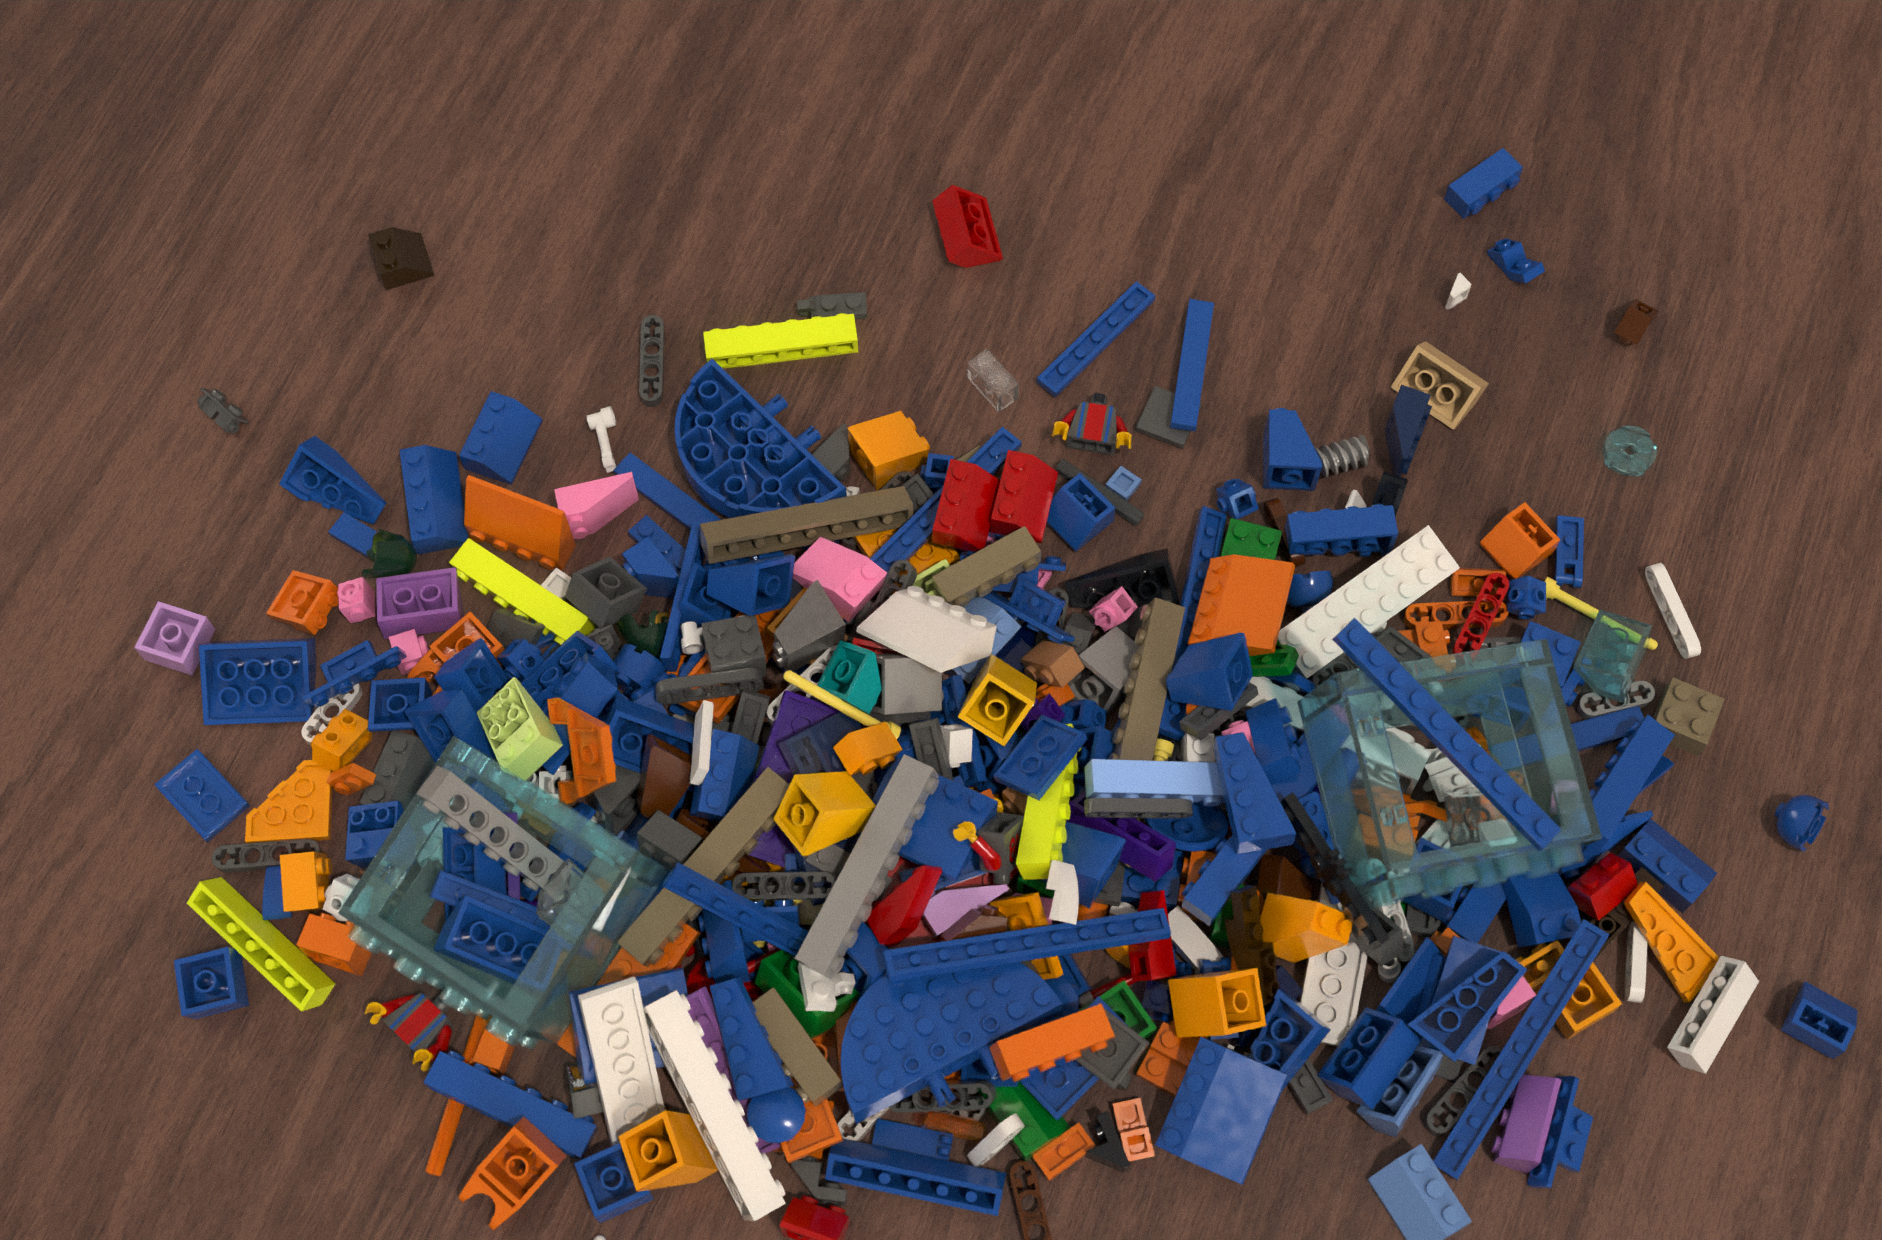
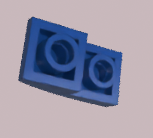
M281 866L267 867L263 889V920L291 918L293 912H284Z

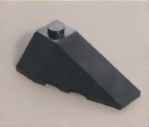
M1168 548L1141 554L1065 581L1071 607L1091 609L1102 597L1121 586L1138 608L1149 604L1155 597L1165 601L1170 600L1171 603L1180 605Z

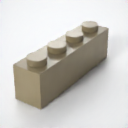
M1023 526L932 576L933 587L939 597L944 599V602L965 607L971 599L977 596H986L993 590V587L1001 583L1007 584L1011 582L1022 571L1029 572L1035 569L1039 562H1041V550L1027 528Z
M774 987L753 1002L757 1010L755 1014L761 1026H765L769 1034L767 1038L774 1052H778L783 1061L781 1066L786 1076H790V1078L795 1077L800 1084L796 1091L805 1103L811 1100L816 1107L843 1087L840 1078Z

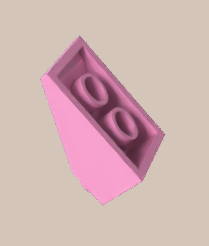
M632 472L554 489L558 509L565 512L574 539H583L587 535L594 534L639 500Z
M819 537L794 563L793 579L806 589L814 581L818 580L840 616L848 622L881 589L887 575L886 571L867 556L823 537Z

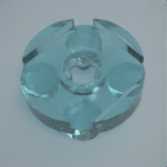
M1632 425L1622 426L1621 429L1613 430L1604 443V463L1608 468L1620 474L1639 477L1654 463L1657 456L1656 443L1653 444L1649 438L1651 435L1646 430ZM1631 446L1636 454L1629 455L1624 449Z

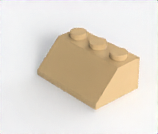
M1423 342L1416 346L1391 388L1399 392L1402 384L1430 394L1428 405L1432 406L1430 414L1454 430L1476 404L1489 383L1434 346Z

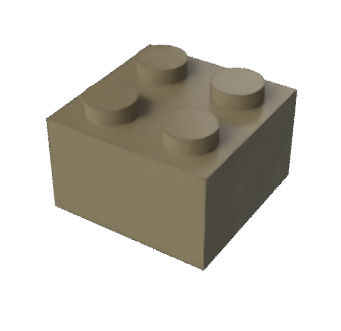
M1673 677L1663 690L1653 719L1675 734L1670 745L1698 756L1709 742L1725 699Z

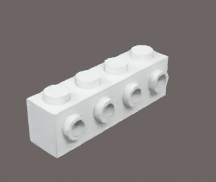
M1721 956L1667 1047L1682 1067L1707 1073L1759 983V980L1745 961Z

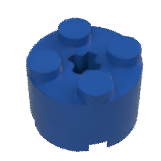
M624 644L613 660L618 667L614 670L617 687L624 691L623 695L630 699V693L640 687L647 689L653 685L652 680L664 673L666 668L661 661L644 650L640 654L634 651L636 646Z

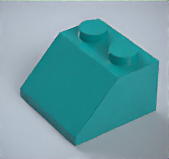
M840 640L817 686L857 709L870 714L882 690L876 654L871 650Z

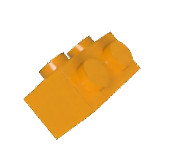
M344 709L338 716H334L330 720L328 727L321 734L318 733L311 742L312 760L332 771L350 764L372 741V732L368 731V720L347 709Z
M886 722L850 732L833 747L850 776L858 773L866 775L877 767L885 769L896 761L894 757L903 750Z
M1558 940L1548 946L1546 943L1537 946L1531 951L1533 955L1526 959L1522 956L1515 959L1527 969L1523 977L1533 991L1547 979L1564 951Z

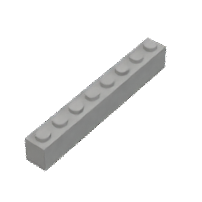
M905 754L903 755L795 957L801 965L829 979H832L834 973L838 974L845 960L843 956L848 947L851 948L855 944L860 924L865 922L872 911L871 904L875 896H879L882 893L889 870L892 871L899 860L898 853L902 845H906L912 836L911 828L916 819L919 820L923 816L926 808L925 802L929 794H934L938 787L939 775L933 767Z

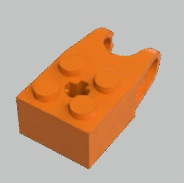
M470 611L429 646L431 649L411 669L407 678L419 676L418 678H426L428 683L436 681L435 675L448 659L481 638L495 658L505 648ZM496 658V660L498 661V663H499L500 666L502 667L503 665H502V664L500 663V661ZM439 685L433 695L443 691Z
M523 1117L476 1168V1171L460 1193L458 1199L463 1203L466 1199L478 1193L490 1196L495 1203V1213L488 1227L494 1230L525 1204L567 1155L530 1121Z

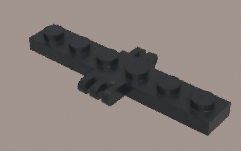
M1294 792L1284 797L1280 803L1296 832V842L1300 847L1305 848L1311 857V864L1318 872L1316 877L1318 880L1323 878L1325 881L1322 884L1323 888H1328L1329 892L1338 898L1342 904L1344 915L1348 920L1353 921L1359 930L1358 934L1361 941L1369 946L1372 951L1379 948L1390 938L1350 879L1354 872L1351 868L1346 869L1344 867L1347 862L1344 858H1338L1340 854L1338 848L1331 850Z

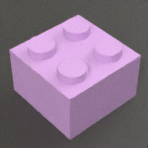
M158 601L134 648L146 661L193 676L200 662L199 645L210 642L216 629L206 616Z

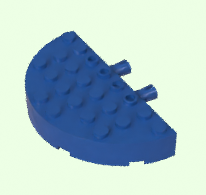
M713 359L708 361L690 381L691 385L686 393L682 394L677 407L675 440L681 464L689 483L700 498L711 508L726 517L734 518L847 497L846 487L807 451L811 445L821 439L818 430L811 425L802 434L794 438L773 418L788 407L786 400L783 397L781 398L780 394L775 395L769 402L761 406Z
M1021 962L889 982L886 971L874 981L859 999L850 1016L843 1037L841 1074L845 1096L855 1123L857 1124L927 1086L931 1089L939 1107L946 1106V1099L950 1104L956 1097L944 1077L980 1058L990 1078H998L997 1073L999 1071H997L998 1069L989 1047L999 1040L1041 1026L1062 1015L1061 1001L1039 975Z

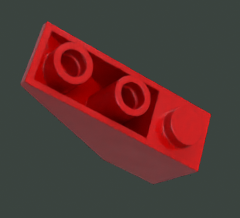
M919 866L912 872L913 875L909 879L896 885L889 896L877 901L873 905L867 921L880 945L897 946L917 929L943 871L941 867Z
M1164 890L1142 892L1138 912L1164 908L1169 923ZM1171 936L1169 939L1130 944L1129 960L1132 981H1149L1176 976Z

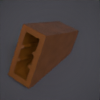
M649 734L646 738L636 798L641 814L648 819L658 810L669 816L691 785L692 755L652 734Z
M1263 855L1257 890L1262 894L1264 904L1267 893L1305 900L1310 899L1316 886L1292 863L1282 856Z

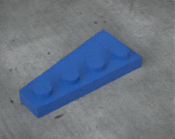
M734 978L711 985L710 989L738 1101L794 1086L790 1076H786L781 1066L783 1062L778 1052H774L767 1038L769 1034L765 1026H761L755 1014L757 1010L741 978Z

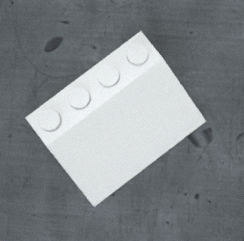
M909 586L907 589L895 592L866 618L856 630V632L938 672H944L990 656L997 626L988 622L983 616L966 612L964 607L946 603L942 597L931 596L923 592L924 590L920 587Z

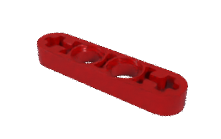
M1492 573L1486 578L1452 650V654L1458 663L1470 664L1475 660L1509 589V580L1505 575ZM1497 582L1500 586L1495 596L1489 595L1493 585ZM1487 602L1492 605L1493 611L1484 613L1480 610L1479 604ZM1478 624L1482 627L1483 633L1473 634L1468 626ZM1468 640L1472 644L1467 655H1463L1462 649Z

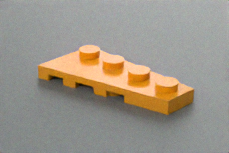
M1640 882L1623 903L1683 1002L1690 1003L1705 984L1720 957L1647 882Z

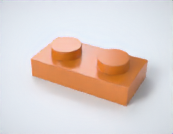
M352 762L330 773L326 783L333 786L334 790L340 794L351 795L372 785L377 774Z
M1078 1122L1033 1154L1032 1159L1049 1182L1083 1158L1086 1152L1095 1148L1096 1145Z

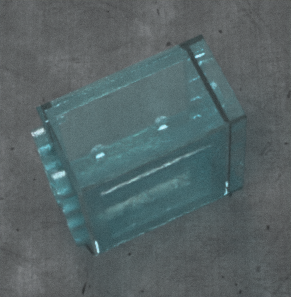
M1547 639L1400 663L1452 718L1476 713L1480 714L1491 758L1562 829L1540 851L1508 821L1515 836L1417 853L1386 733L1388 728L1412 725L1414 723L1361 669L1334 674L1297 702L1333 848L1339 849V859L1344 858L1347 863L1344 867L1346 869L1351 868L1354 872L1350 879L1360 894L1367 896L1370 909L1397 904L1404 901L1403 897L1420 893L1422 899L1453 893L1456 891V887L1473 884L1474 889H1480L1505 883L1509 877L1522 874L1525 875L1526 879L1559 872V868L1584 862L1582 847L1602 839Z
M453 736L422 785L436 766L449 770L502 813L503 811H515L518 813V820L528 819L530 830H535L536 836L588 868L515 984H511L433 951L439 934L422 922L436 902L435 899L429 897L439 870L444 871L443 827L450 826L443 822L445 816L440 812L435 815L422 806L425 801L417 795V792L338 914L355 924L348 934V938L374 954H378L381 951L389 957L396 959L393 967L409 979L422 985L426 981L443 990L439 998L449 1006L466 1015L473 1012L486 1020L492 1015L485 1029L502 1041L512 1046H515L518 1042L531 1050L535 1048L539 1040L557 1044L572 1022L569 991L596 986L621 946L617 941L641 915L668 870L659 862L645 856L640 850L529 780L525 781L507 770L491 756ZM455 796L450 799L449 806L453 804ZM475 812L471 814L469 822L473 820Z

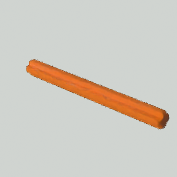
M479 1008L463 1054L465 1058L463 1062L474 1066L472 1060L484 1029L489 1030L494 1016L491 1010ZM450 1098L448 1099L425 1169L428 1174L440 1176L443 1172L464 1105Z

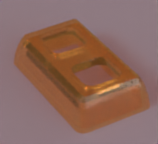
M929 1111L921 1124L922 1129L954 1134L956 1138L979 1143L987 1136L986 1125L983 1122Z

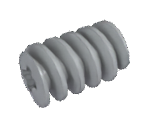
M1363 434L1359 435L1358 438L1355 436L1351 437L1348 441L1343 439L1339 443L1332 442L1329 446L1322 445L1319 449L1314 447L1322 462L1321 473L1324 478L1329 476V469H1331L1334 475H1337L1339 466L1345 473L1348 472V464L1354 470L1358 469V461H1360L1363 467L1368 465L1369 446Z

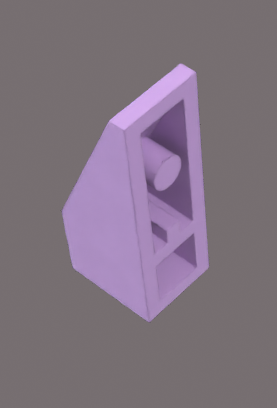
M1004 884L945 890L938 894L933 891L922 918L934 937L952 926L969 910L981 908L1009 890V888Z

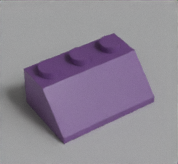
M456 567L376 578L377 623L384 639H389L390 636L415 629L418 635L447 631L463 618V603Z
M1522 1075L1509 1096L1508 1108H1503L1498 1124L1502 1126L1500 1136H1495L1491 1152L1495 1153L1494 1163L1528 1174L1540 1164L1561 1079Z

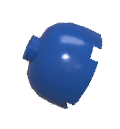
M1315 571L1303 575L1301 573L1294 574L1286 603L1293 608H1302V613L1314 607L1333 592L1331 571Z
M1797 795L1789 799L1786 804L1780 803L1775 812V817L1778 818L1776 826L1782 840L1800 851L1807 850L1803 845L1806 841L1812 844L1820 833L1826 817L1821 814L1823 808L1829 810L1828 802L1811 795Z

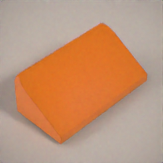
M1459 568L1450 575L1451 595L1478 597L1486 578L1490 574L1501 573L1506 576V571L1502 569ZM1495 582L1489 595L1495 596L1500 586L1499 583Z

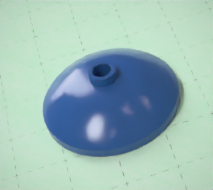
M1194 802L1192 804L1193 816L1188 818H1144L1147 826L1176 842L1175 849L1182 851L1199 852L1212 849L1219 845L1223 838L1226 837L1228 831V821L1222 810L1217 806H1204L1203 802Z

